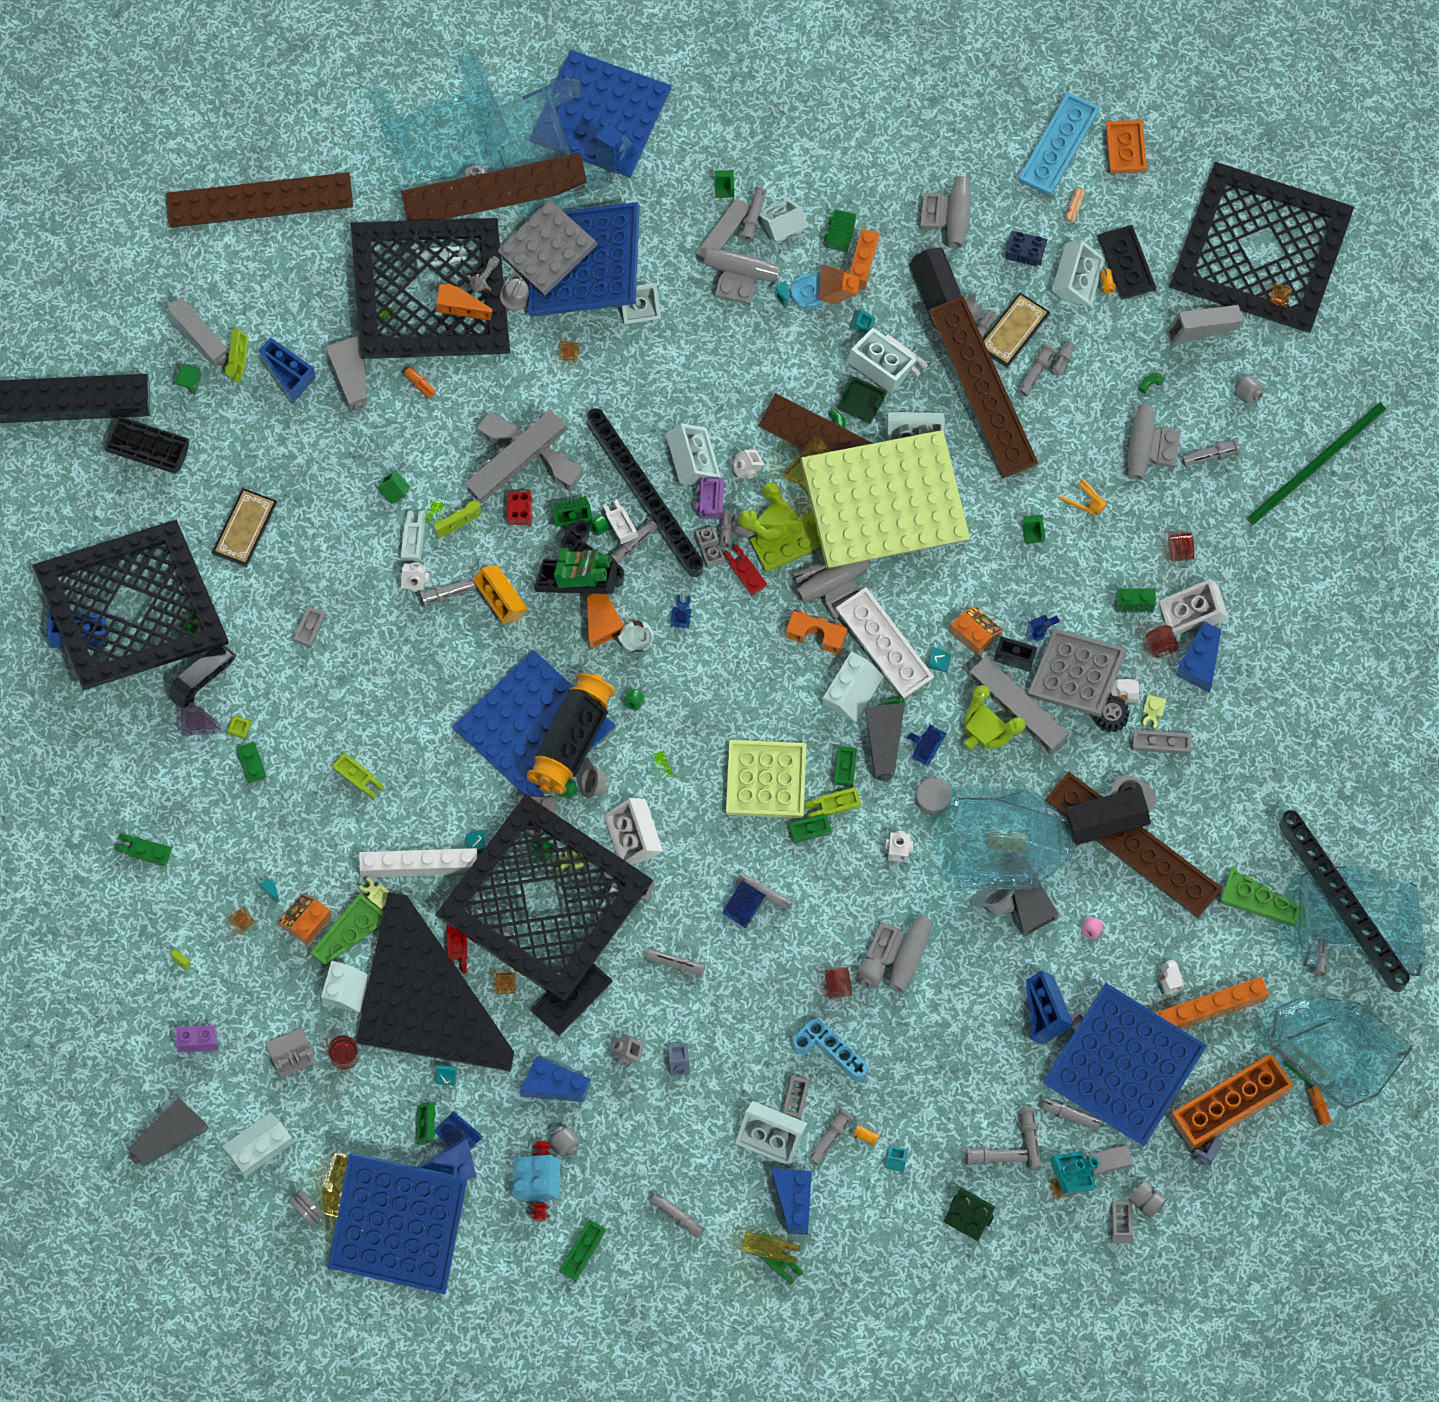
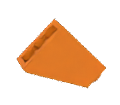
M823 264L818 300L836 304L858 295L860 277Z
M589 594L587 597L589 647L592 649L618 637L624 624L607 594Z

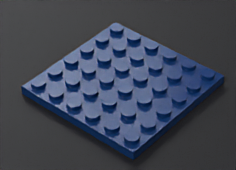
M570 50L533 129L529 142L564 155L581 152L584 162L606 169L596 163L595 137L604 125L608 124L623 133L635 146V149L627 157L623 168L616 171L617 174L631 178L668 97L671 85Z
M632 202L563 211L590 235L598 245L546 295H543L529 282V316L636 304L639 203Z
M533 650L452 726V729L523 795L542 797L545 793L539 789L540 786L527 779V772L532 770L535 764L534 758L570 688L574 686ZM605 718L589 751L615 728V724L609 718Z
M1105 983L1043 1084L1145 1147L1207 1048V1045L1108 983Z
M350 1152L328 1268L446 1294L468 1178Z

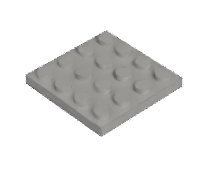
M549 200L499 248L498 252L543 295H546L598 244L558 206Z
M1054 629L1028 691V696L1101 717L1127 650L1120 646Z

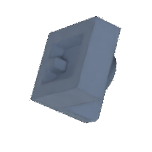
M688 1044L668 1045L671 1076L690 1074Z
M1216 1137L1213 1142L1209 1141L1204 1152L1196 1149L1193 1157L1196 1158L1195 1160L1199 1164L1211 1166L1222 1146L1223 1140Z

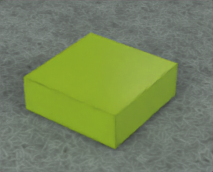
M234 715L227 734L245 740L252 721Z
M176 949L170 953L172 961L186 971L191 967L190 960Z

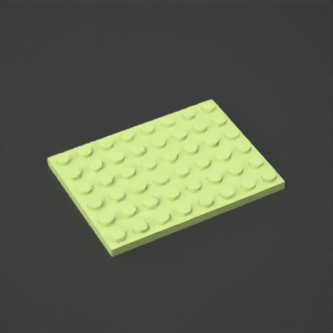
M943 430L802 457L800 459L827 569L970 539Z

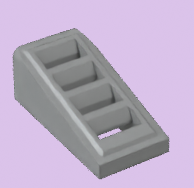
M791 1075L782 1113L797 1118L802 1117L810 1083L809 1079ZM793 1082L805 1085L804 1089L794 1087ZM791 1091L802 1092L803 1096L791 1094ZM789 1099L801 1100V1104L789 1102ZM788 1105L799 1108V1112L788 1110Z
M1112 1201V1243H1133L1131 1201ZM1116 1209H1128V1212H1116ZM1116 1217H1128V1220H1116ZM1117 1225H1128V1228H1117Z

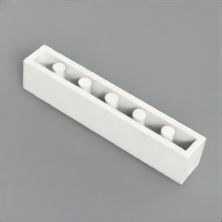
M477 848L359 852L361 878L466 874L478 858Z

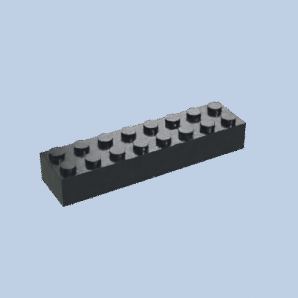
M148 373L0 380V423L150 416V381Z

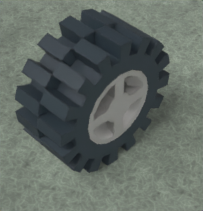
M1110 696L1107 699L1101 717H1094V720L1097 722L1096 725L1098 727L1101 726V730L1104 731L1106 729L1108 733L1111 731L1115 733L1117 730L1121 731L1127 725L1130 711L1123 699L1119 701L1120 697L1113 699V696Z

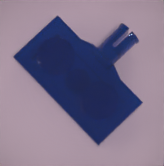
M1046 615L1029 621L1026 632L1029 642L1032 640L1036 642L1042 640L1047 634V629L1059 623L1057 615L1049 619Z
M931 724L921 737L910 732L907 739L917 744L911 758L928 767L947 733Z

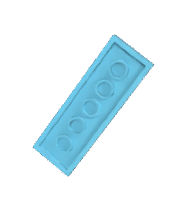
M1067 92L1019 176L1018 181L1052 196L1096 118L1100 107Z

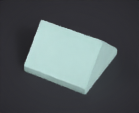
M656 283L637 285L636 304L621 306L624 324L661 319Z

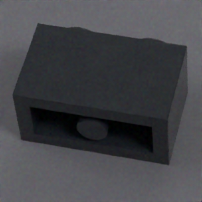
M1001 636L994 661L1031 672L1037 647Z

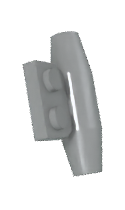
M964 176L956 177L949 198L941 193H924L921 229L939 230L947 226L948 246L951 248L963 247L969 227L971 208L969 178Z
M707 249L704 264L724 272L719 277L715 297L751 305L755 290L754 280L776 281L779 266L763 259L727 250Z
M1140 405L1138 407L1132 425L1128 450V476L1131 479L1142 480L1144 478L1149 460L1160 466L1172 468L1176 466L1181 431L1168 428L1154 430V408L1149 405Z
M867 561L826 569L814 575L797 588V595L803 603L825 596V605L834 620H837L841 617L836 612V607L862 590L853 580L869 568V564Z
M918 915L906 935L899 928L880 923L867 954V959L876 958L884 966L893 964L889 987L893 990L903 992L917 970L928 942L932 921L925 916Z

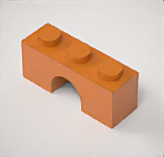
M861 229L850 269L851 274L860 277L858 289L866 290L872 261L875 258L880 233Z
M793 611L786 629V638L804 643L808 634L813 632L819 633L823 637L822 650L840 655L847 636V628L839 623H829L820 617H811L802 611Z

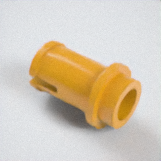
M1106 269V276L1105 271L1102 270L1100 272L1102 280L1101 290L1105 294H1111L1116 288V285L1113 283L1112 271Z
M858 1125L853 1136L856 1137V1140L859 1138L875 1146L879 1134L864 1128V1125Z

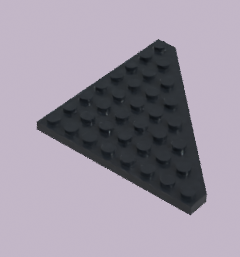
M388 892L356 1044L511 1072L515 1055L514 1050L409 897Z

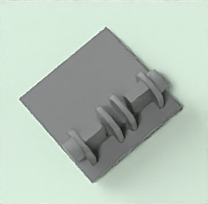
M302 1028L266 1042L280 1078L317 1063Z

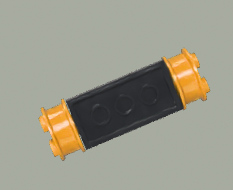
M586 673L577 674L576 685L570 688L534 758L535 764L532 770L527 772V779L540 786L539 789L544 793L549 794L553 792L560 795L565 793L567 781L576 777L609 712L607 710V702L610 697L615 695V688L603 681V677L596 673L592 675Z

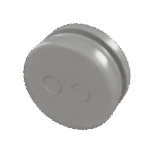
M929 778L918 786L916 804L924 814L938 816L949 809L952 791L944 780Z
M300 1189L294 1198L291 1197L289 1199V1202L315 1227L320 1218L323 1219L325 1217V1214Z

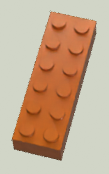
M1271 1053L1172 1112L1170 1120L1193 1152L1289 1094L1294 1085Z

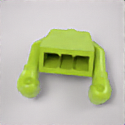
M767 483L761 489L762 497L769 499L772 503L758 519L757 513L754 510H743L737 518L738 524L742 528L757 533L758 539L785 540L793 531L800 532L803 528V522L798 520L796 511L782 498L783 495L780 494L781 492L775 483Z
M985 685L977 686L973 690L971 704L965 714L963 723L965 727L964 733L968 738L962 744L968 751H971L976 745L983 751L987 748L996 749L1004 747L1011 738L1022 733L1026 727L1025 720L1020 717L1011 719L1005 724L989 708L982 704L990 695V689Z

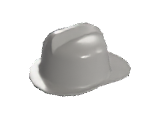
M514 273L506 279L500 294V300L504 307L515 311L521 310L528 304L529 281L521 273Z
M585 758L576 775V779L585 798L590 799L593 796L608 792L609 789L606 774L597 769L588 758Z
M1123 775L1113 782L1112 794L1140 787L1148 810L1151 811L1155 806L1156 794L1146 783L1130 775Z
M1012 887L984 889L972 896L971 903L974 906L986 907L994 915L1012 912L1014 910L1012 899L1014 889Z

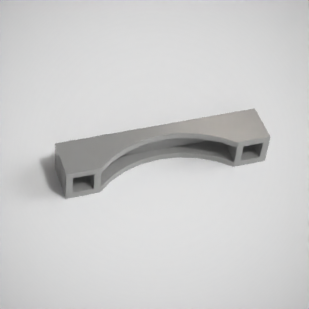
M490 411L477 427V435L492 445H510V441L515 436H520L524 433L516 424H510L501 415L493 414ZM550 446L538 455L549 468L554 482L571 493L583 476L582 466L576 461L568 460L563 453L555 452Z

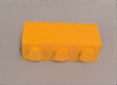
M498 565L482 568L473 578L474 583L503 624L518 621L528 610Z

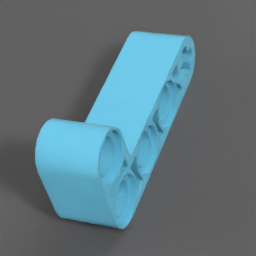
M811 1020L794 1037L793 1049L797 1054L804 1055L816 1045L854 1081L865 1079L868 1069L865 1061L821 1020ZM818 1027L821 1032L814 1034L811 1032V1029ZM830 1040L833 1041L835 1045L833 1047H827L825 1045V1042ZM805 1041L807 1046L799 1047L797 1042ZM841 1054H847L849 1056V1059L844 1061L841 1060L839 1056ZM855 1068H856V1069L862 1068V1073L859 1072V1071L856 1073V1072H855Z

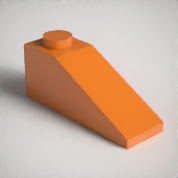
M452 284L439 285L435 312L491 321L492 308Z

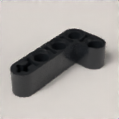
M583 520L576 521L562 538L561 548H567L565 547L567 544H573L574 547L569 548L570 552L592 551L594 548L586 544L589 538L588 523ZM584 530L585 533L578 534L577 531ZM616 563L617 575L619 576H617L615 587H619L625 581L624 569Z
M225 645L207 652L173 681L169 699L182 710H186L189 703L194 702L196 693L224 671L235 660L236 654Z

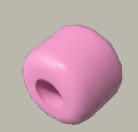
M1093 917L1086 919L1081 927L1083 935L1089 939L1098 938L1103 930L1101 921Z

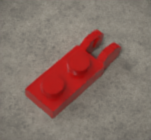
M736 544L733 546V550L740 559L734 561L732 555L727 550L723 552V555L729 562L731 569L752 596L765 588L767 583Z
M447 924L448 956L454 964V960L462 959L461 970L463 974H467V937Z

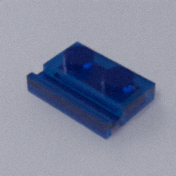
M742 880L722 914L747 928L767 895Z
M454 1111L435 1130V1134L448 1146L467 1136L470 1151L483 1138L478 1131Z

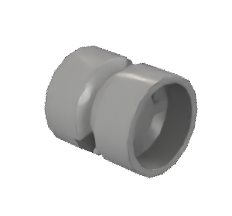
M1145 1180L1135 1190L1129 1200L1137 1207L1142 1206V1212L1149 1218H1152L1165 1204L1167 1198L1160 1192L1155 1193V1187Z

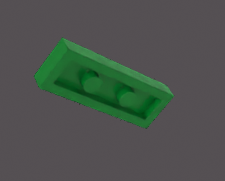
M588 1220L559 1269V1273L577 1282L603 1238L606 1228Z

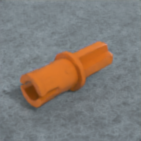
M409 367L404 372V376L414 384V388H418L427 398H432L436 394V390L426 381V378L417 373L413 367Z
M1320 1086L1308 1089L1313 1102L1312 1108L1316 1110L1320 1124L1322 1126L1330 1124L1332 1120L1327 1109L1328 1103L1324 1100Z

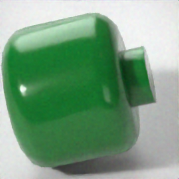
M597 515L588 522L590 531L596 536L605 533L609 529V522L603 515Z
M631 689L626 693L623 703L628 709L636 711L641 708L645 697L641 691Z
M568 780L565 785V793L558 794L560 797L572 799L574 794L577 795L578 792L576 781Z
M542 841L544 850L554 849L553 844L548 841ZM535 843L533 847L535 849L534 852L541 851L540 843ZM552 853L545 854L546 861L549 859ZM542 855L535 856L543 861Z

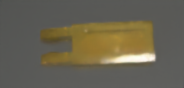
M745 1232L741 1252L795 1264L797 1258L782 1254L783 1248L799 1252L800 1246L785 1242L782 1239Z

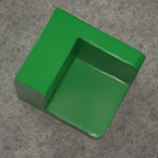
M734 170L715 171L716 198L734 197Z
M182 364L176 385L190 388L191 394L195 395L201 378L200 368Z
M397 470L383 477L378 486V489L391 504L406 497L410 488Z
M1042 514L1023 516L1022 524L1025 543L1044 542L1045 529Z

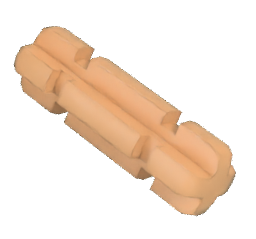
M1075 189L1065 218L1068 222H1075L1085 193L1083 189Z

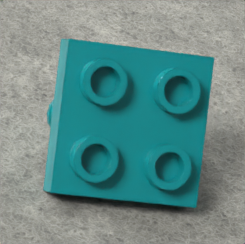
M1083 1151L1054 1155L1049 1159L1063 1195L1093 1191L1097 1188L1091 1173L1100 1166V1162L1096 1157H1090L1086 1160Z

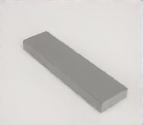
M736 198L696 252V256L705 260L707 249L723 250L742 224L743 219L747 217L750 205Z

